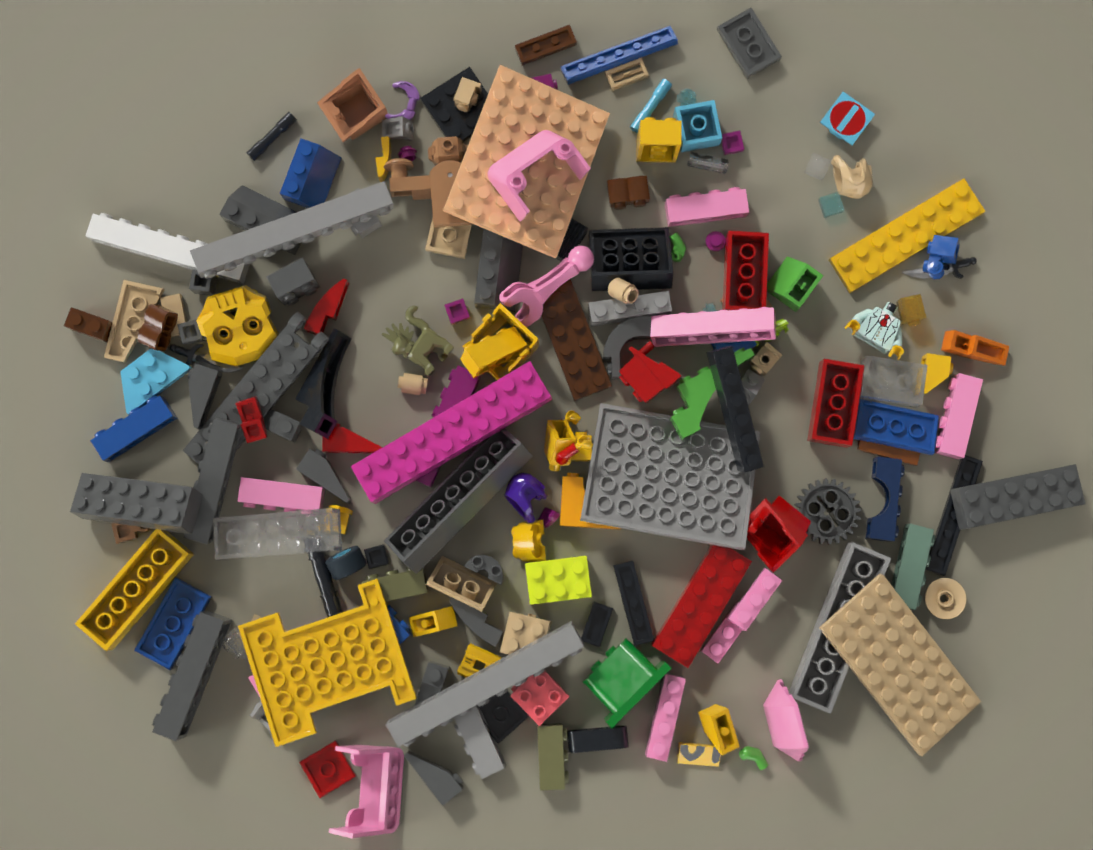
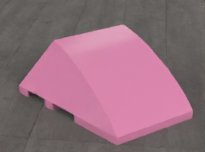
M780 679L777 680L763 704L774 747L797 761H802V757L805 756L804 753L808 750V743L798 704L793 696L789 695L788 688L784 687L783 680Z

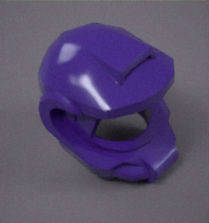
M521 472L510 479L504 497L524 518L525 522L533 523L535 517L530 501L533 498L540 501L541 499H546L548 495L544 491L545 486L530 473Z

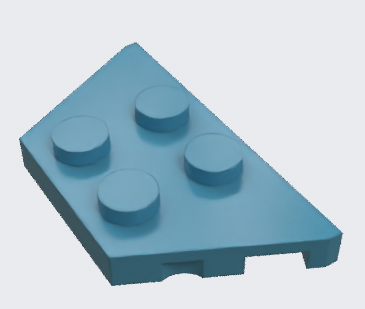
M149 349L120 371L126 413L130 415L129 412L134 408L143 407L147 404L146 401L159 395L187 374L192 367L162 351Z

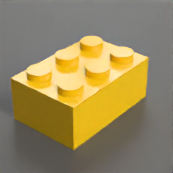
M653 117L640 120L636 139V162L676 163L681 147L682 121H677L675 118L656 120Z

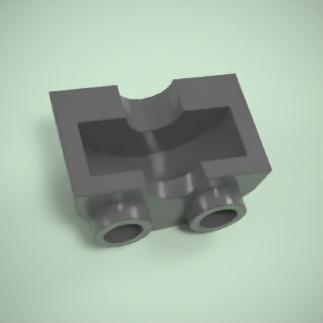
M477 555L469 559L464 567L476 573L480 570H486L488 572V579L502 585L504 578L503 569L493 557Z

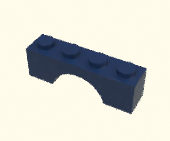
M873 458L871 479L877 481L882 486L885 492V505L879 514L867 519L865 539L892 542L898 537L899 526L896 525V522L901 512L898 500L902 496L903 491L900 479L903 477L905 470L904 465H902V459Z

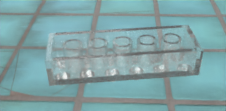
M324 508L213 518L215 560L342 551L340 509Z

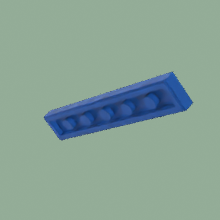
M667 26L560 66L561 71L569 85L678 44V39L671 26Z

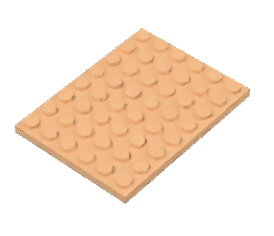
M499 65L443 211L556 258L587 174L579 180L565 160L559 159L552 150L521 172L526 178L527 185L518 195L530 212L520 222L488 179V170L494 163L543 130L552 131L570 140L587 164L591 166L610 113Z

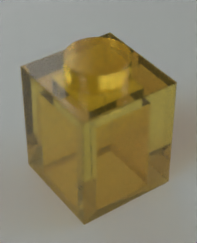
M921 294L900 298L896 302L901 325L916 326L921 324L920 321L926 318Z

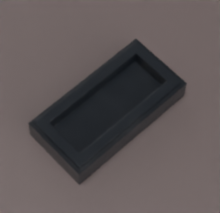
M593 602L581 636L583 642L600 647L613 608Z

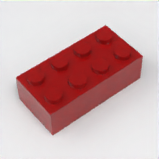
M728 231L725 243L722 310L730 311L742 308L759 309L766 307L769 233Z
M823 359L819 362L807 441L844 448L852 446L864 365Z

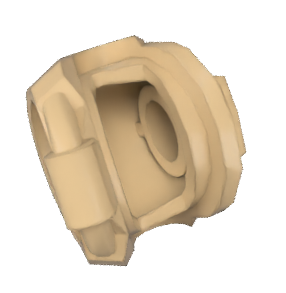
M835 155L831 160V164L833 165V175L838 193L854 199L867 195L872 188V169L867 164L866 159H860L856 163L855 168L851 169L839 155Z

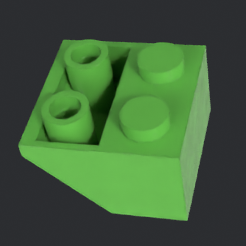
M787 256L767 283V292L796 312L824 275L807 263Z

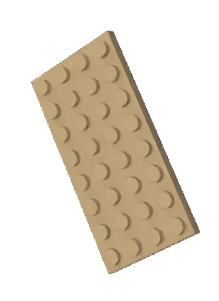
M883 574L877 575L819 627L920 756L928 752L981 702Z

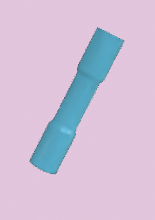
M661 80L644 109L631 124L630 129L638 134L640 120L651 116L660 101L664 99L672 87L668 80Z

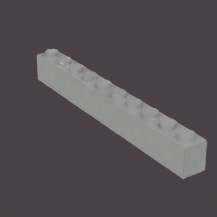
M385 181L192 249L190 253L200 277L212 278L217 275V272L234 270L239 264H251L256 261V258L273 256L276 251L281 249L290 250L295 247V244L301 242L309 243L314 240V237L331 235L334 230L339 228L342 230L348 229L353 226V223L359 221L361 223L367 222L378 214L380 216L387 215L393 209V202Z
M571 621L387 721L386 726L398 747L403 744L408 746L415 742V738L419 735L427 736L434 731V727L440 724L442 727L453 721L452 718L458 714L460 717L466 715L471 711V707L477 704L480 707L489 702L490 697L494 695L498 697L505 694L510 686L514 684L516 687L527 681V677L531 675L536 677L542 674L547 666L551 664L553 667L564 661V657L568 655L573 657L582 652L581 648L584 647V642Z

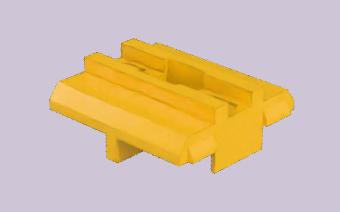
M470 643L465 651L466 653L461 665L458 667L457 674L467 678L480 671L474 668L476 660L485 663V667L502 659V657Z

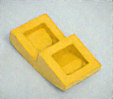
M389 136L381 137L383 156L375 157L380 182L385 181L388 171L384 169V165L387 161L391 160V141Z

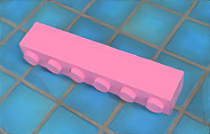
M761 307L759 309L742 308L730 311L682 312L671 315L659 314L651 316V339L655 347L775 340L774 308Z

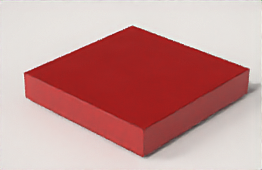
M337 740L299 762L319 798H322L357 776L345 754L335 751L336 746H340Z

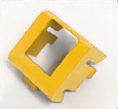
M501 303L492 313L493 318L488 313L482 319L483 323L471 334L472 340L462 346L464 349L471 343H479L488 335H495L506 323L511 327H516L528 345L519 357L510 360L504 367L500 365L488 371L495 380H499L521 367L539 347V339Z

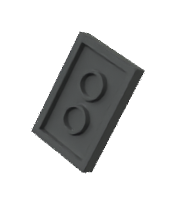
M752 7L717 27V31L746 78L779 61L782 57Z

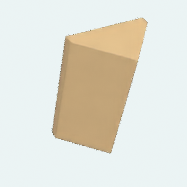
M444 556L441 557L426 585L481 612L484 611L497 582Z

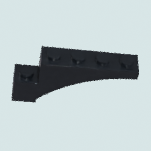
M335 328L295 398L309 407L300 425L326 439L329 438L337 423L334 415L336 381L341 362L352 338Z

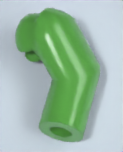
M677 232L669 236L674 245L671 252L674 262H680L686 251V246Z
M746 746L739 751V757L742 760L755 761L760 770L769 766L760 749Z

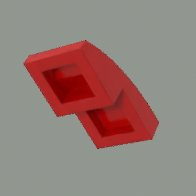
M257 396L236 402L235 404L242 421L240 425L247 444L267 438L266 427Z

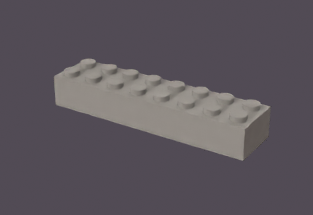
M853 542L847 543L789 690V695L791 694L794 699L831 714L849 666L819 627L877 575L883 574L885 576L891 560L890 557Z

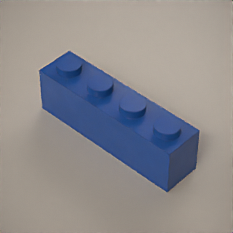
M153 396L146 401L147 404L143 407H136L129 412L130 415L126 418L114 421L109 429L97 432L94 435L95 438L90 441L102 460L111 462L176 420L178 417L167 400L162 396Z

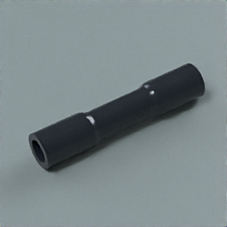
M288 111L261 140L257 141L246 152L247 155L255 161L297 119Z

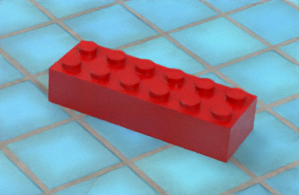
M711 545L651 646L689 668L752 561L731 548Z

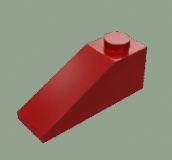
M336 423L328 439L322 437V451L324 453L372 454L383 448L341 427L339 423Z

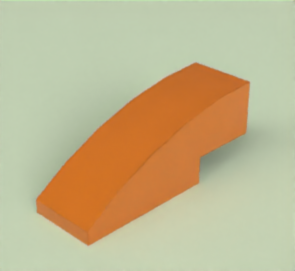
M957 330L945 331L941 351L977 361L1005 366L1010 346L978 335L971 336Z

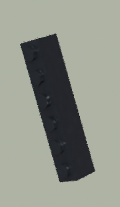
M733 346L708 351L706 353L737 470L746 473L763 468L764 464Z

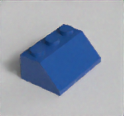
M301 138L280 195L285 201L306 208L324 203L342 158L319 144Z

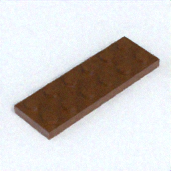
M569 279L558 287L545 301L541 316L573 400L576 401L611 388L612 385L572 281Z

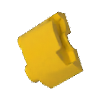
M535 520L533 523L524 521L517 526H513L511 530L514 547L513 556L524 562L546 561L545 546L541 543V537L544 534L543 520Z

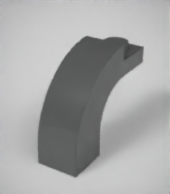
M638 316L627 319L620 323L609 335L603 351V360H611V362H607V375L611 374V380L620 379V351L623 346L633 340L651 338V316Z

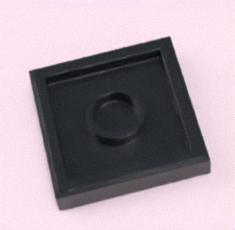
M509 691L498 697L497 695L490 697L489 702L479 707L488 724L489 734L498 744L529 717L510 696Z

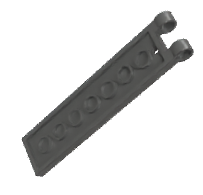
M299 312L295 313L288 321L287 326L183 451L196 463L200 464L205 455L203 453L204 444L208 441L210 435L208 427L214 418L220 417L242 423L235 404L238 401L257 396L264 419L320 350L328 343L329 337L323 332H319L309 345L296 333L304 325L306 318ZM298 342V343H299V347H298V348H295L294 345H295V343ZM241 430L236 451L246 440L243 430Z

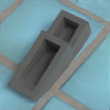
M451 597L449 601L462 621L480 638L496 647L503 631L485 622L489 614Z

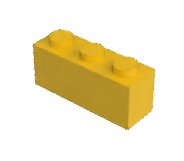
M515 326L508 329L502 328L495 335H488L477 344L471 343L467 345L460 360L472 377L476 378L519 357L528 344Z

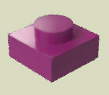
M740 130L722 134L721 144L724 156L744 152Z
M463 298L444 305L451 325L470 319Z

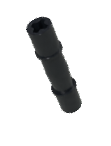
M316 534L306 537L303 540L309 556L308 560L312 563L327 618L342 613V607L337 594L338 591H335L332 575L326 565V553L324 552L320 536Z

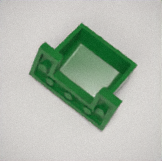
M627 638L616 648L614 645L609 648L605 653L607 657L602 662L598 660L590 668L592 672L582 681L611 711L604 718L611 728L671 669L663 660L654 666Z

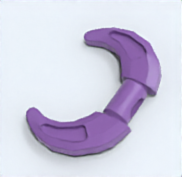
M407 81L396 82L392 85L393 88L404 89L408 98H410L407 110L397 115L388 113L385 117L391 119L403 116L411 120L416 114L414 110L417 100H419V92L413 84Z

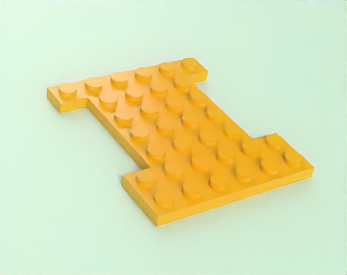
M379 579L357 585L364 604L363 606L286 632L279 612L238 626L275 747L316 734L317 730L311 712L390 686L396 706L417 699Z

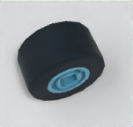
M359 546L344 549L326 561V565L334 580L348 577L361 570L367 564Z

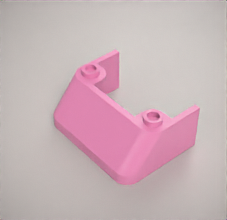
M541 131L494 163L488 170V179L520 222L530 212L518 195L527 185L526 178L521 172L551 150L559 159L565 160L579 180L591 169L570 140L552 131Z
M336 746L335 751L351 753L353 765L362 766L359 808H354L348 812L345 827L330 828L329 833L349 838H358L395 832L400 821L404 764L403 751L400 748L388 746Z

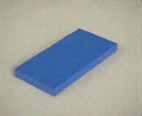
M859 399L853 439L933 455L935 453L939 415Z
M175 577L134 651L172 670L185 647L184 643L187 636L192 634L194 629L192 623L195 616L205 611L212 596Z

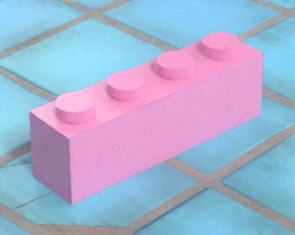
M733 187L725 192L712 190L708 192L709 194L694 192L685 197L672 195L665 202L668 227L745 218L749 214L746 189Z
M961 373L950 379L948 384L950 393L949 397H946L943 408L945 413L939 421V428L941 430L939 436L936 437V454L958 460L965 457L983 379Z
M241 477L237 502L243 503V507L248 508L264 505L263 509L276 511V507L284 508L283 512L296 513L297 509L304 510L305 515L316 516V512L322 513L325 488Z
M667 673L662 677L645 750L646 757L665 762L668 760L686 681L684 677Z

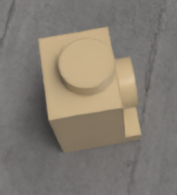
M462 77L454 97L455 106L461 111H470L471 106L476 105L478 96L481 94V84Z
M767 342L749 362L750 368L756 374L765 376L781 358L782 354ZM763 356L768 358V363L762 361Z

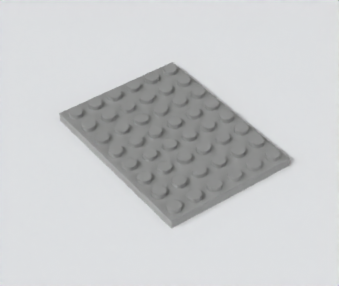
M600 403L580 521L744 550L755 470L746 473L737 470L726 425L700 421L701 430L681 440L670 420V415ZM755 431L759 445L760 432Z

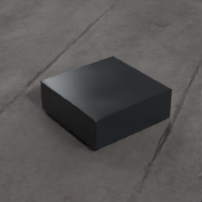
M384 544L364 549L369 569L389 564Z

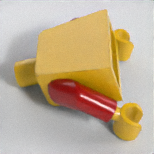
M569 410L566 413L564 420H547L544 453L551 471L558 472L561 470V466L570 465L572 456L578 453L581 447L590 450L593 446V443L590 442L591 438L586 435L579 436L576 443V438L569 426V422L576 425L581 417L573 410Z

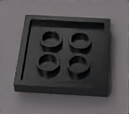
M470 67L420 98L445 137L456 136L463 142L472 137L488 96L487 91L481 84V94L478 96L476 105L471 106L470 111L464 112L455 106L454 97L462 77L481 84Z

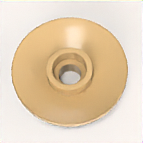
M940 578L933 581L926 589L925 604L930 613L935 617L952 619L964 610L966 593L957 581L950 578ZM941 595L946 596L945 602L940 600Z

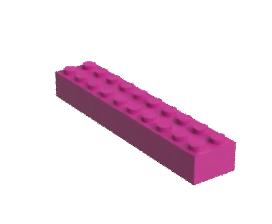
M529 361L355 463L351 468L370 502L377 504L552 401V397Z

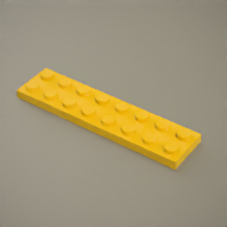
M965 178L831 257L828 261L850 294L928 247L929 242L933 241L934 235L946 236L983 214L985 209Z

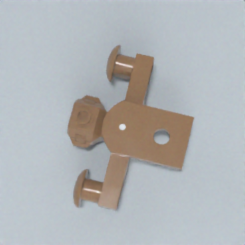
M456 136L441 137L434 140L428 148V158L434 163L435 167L429 172L430 175L408 177V170L414 167V164L408 159L395 158L387 161L384 169L391 172L392 178H389L391 197L413 196V200L432 199L434 227L474 225L443 211L468 146Z

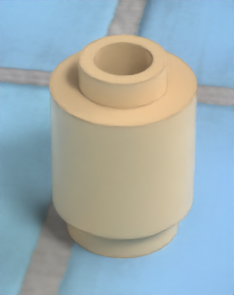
M615 278L609 283L608 294L625 304H632L638 297V289L621 278Z
M404 373L403 376H399L398 388H401V393L413 395L426 394L428 378H423V375Z

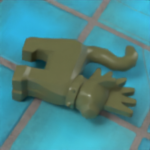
M414 305L406 310L405 319L411 325L421 330V335L415 343L411 341L414 331L409 333L408 326L404 331L402 323H399V330L392 323L394 331L386 328L390 335L382 333V336L393 343L391 350L395 355L403 354L404 358H408L413 363L425 369L424 374L430 377L435 371L432 363L428 360L431 353H437L438 359L443 363L454 347L446 339L437 335L424 320L413 316L418 310V307Z

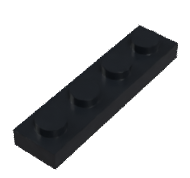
M633 560L613 565L634 646L654 641Z

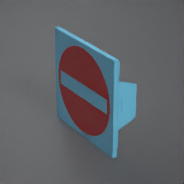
M842 92L820 123L840 140L843 139L850 145H853L875 114L848 94Z

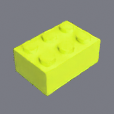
M587 556L525 563L530 605L592 597Z

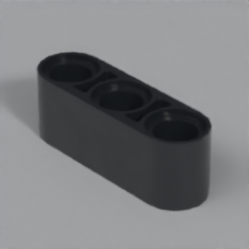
M624 725L614 726L613 728L599 727L567 731L569 753L629 747L627 726Z

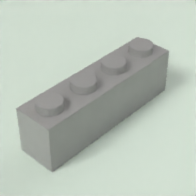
M669 291L638 295L636 301L632 304H625L617 299L589 302L588 311L592 327L620 323L638 316L670 315L672 307Z
M477 704L471 707V711L466 715L460 717L458 714L454 719L457 723L455 725L456 732L459 737L463 736L465 744H463L468 756H472L474 761L472 763L476 775L480 774L483 779L504 769L506 763L496 741L489 734L488 724Z

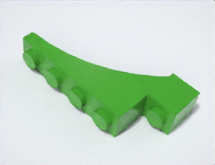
M743 347L734 352L738 366L755 355L751 348L745 350ZM708 366L697 371L698 375L693 378L689 375L679 380L680 384L676 387L687 409H684V407L676 409L672 412L674 415L670 418L681 440L701 430L700 421L713 392L716 390L712 372Z

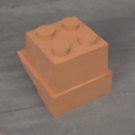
M360 68L341 81L340 85L317 102L343 143L349 138L353 141L380 124L382 120H386L385 115L388 114L385 105Z

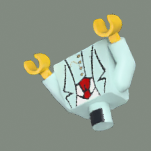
M887 302L883 310L875 307L873 310L866 309L856 314L844 327L845 329L850 327L853 330V336L886 354L889 352V357L895 354L898 357L897 360H899L904 353L902 348V328L900 327L901 321L894 317L898 307L891 302Z

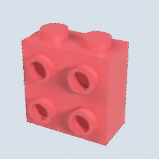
M546 670L536 677L534 675L529 676L526 679L527 681L516 687L514 685L511 688L513 692L510 695L539 726L569 698V694Z

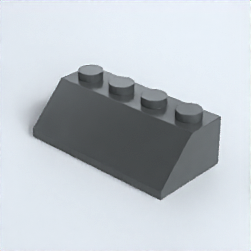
M242 185L228 197L219 215L224 221L246 231L296 213V211ZM301 243L295 244L294 248L285 251L295 255Z
M483 229L474 304L478 308L496 309L499 303H501L499 296L502 291L512 283L519 282L523 245L486 229ZM516 304L512 307L503 305L508 311L515 312Z

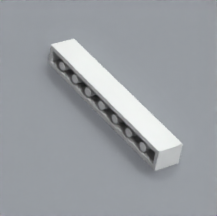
M100 213V215L92 214L85 235L91 241L191 270H197L190 250L204 246L207 243L200 240L191 242L188 241L189 238L182 235L170 236L169 232L158 229L156 232L150 230L151 227L144 224L135 226L131 224V221L122 218L119 221L114 220L112 216L105 213ZM239 264L234 270L217 272L216 276L244 284L250 264Z

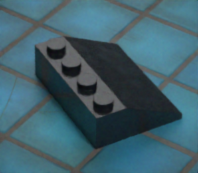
M668 227L589 230V247L594 255V263L590 268L592 291H608L609 283L615 278H621L633 284L638 290L672 288L674 272Z

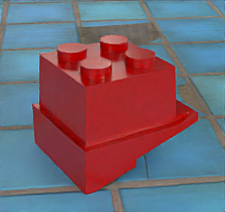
M651 341L639 351L631 346L629 350L634 357L619 370L622 374L619 377L621 381L628 387L631 385L635 390L632 394L639 402L644 400L645 403L651 401L665 389L671 388L682 378L677 371L663 362L658 364L646 356L655 348Z
M780 495L771 504L765 498L750 513L747 539L758 551L757 555L774 573L801 547L808 536L806 531L811 521Z

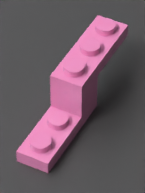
M764 568L740 602L736 601L701 652L719 664L742 630L746 631L782 580Z

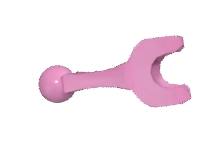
M576 246L570 251L568 258H564L559 265L541 278L528 284L515 282L508 286L499 296L501 303L507 307H512L519 302H523L522 308L515 317L527 328L541 317L543 304L558 287L570 278L578 275L579 272L587 271L592 267L594 263L593 252L586 246Z

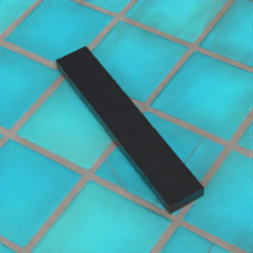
M967 455L960 459L951 489L975 485L983 461ZM949 492L935 534L934 545L929 553L931 555L930 564L925 568V570L941 576H946L960 533L951 492Z

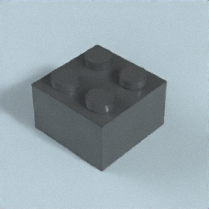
M303 258L266 276L274 293L284 306L287 304L288 306L294 305L299 301V298L304 295H313L317 292L316 289L320 288L310 267Z

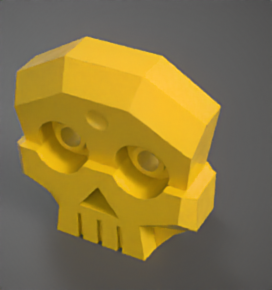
M244 285L206 298L204 307L196 321L201 335L207 337L211 360L232 366L243 365L258 360L277 338L279 333L269 317L271 308L265 295ZM237 308L236 315H232L227 310ZM255 321L257 327H251L250 322ZM226 330L228 335L224 337L220 332Z

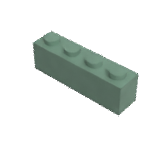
M905 524L891 585L909 609L916 610L921 604L922 595H920V590L926 582V575L924 573L925 568L930 564L931 555H929V550L934 545L935 535H933L934 529L914 524Z

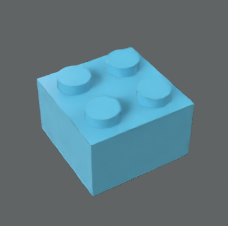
M715 100L675 107L673 117L677 121H682L681 153L720 146L722 134Z

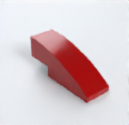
M343 278L319 300L304 326L306 332L317 335L319 332L324 333L328 319L337 320L350 284L347 279Z

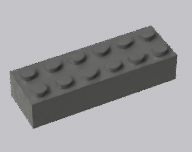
M1076 464L950 489L959 530L1086 504Z
M81 473L70 512L87 520L192 534L203 494L188 486Z
M211 611L200 612L199 615L195 616L192 626H194L192 634L187 636L184 646H186L184 654H180L176 666H178L176 674H172L168 686H170L168 694H164L160 706H162L160 714H156L153 720V733L173 741H178L187 736L232 619Z

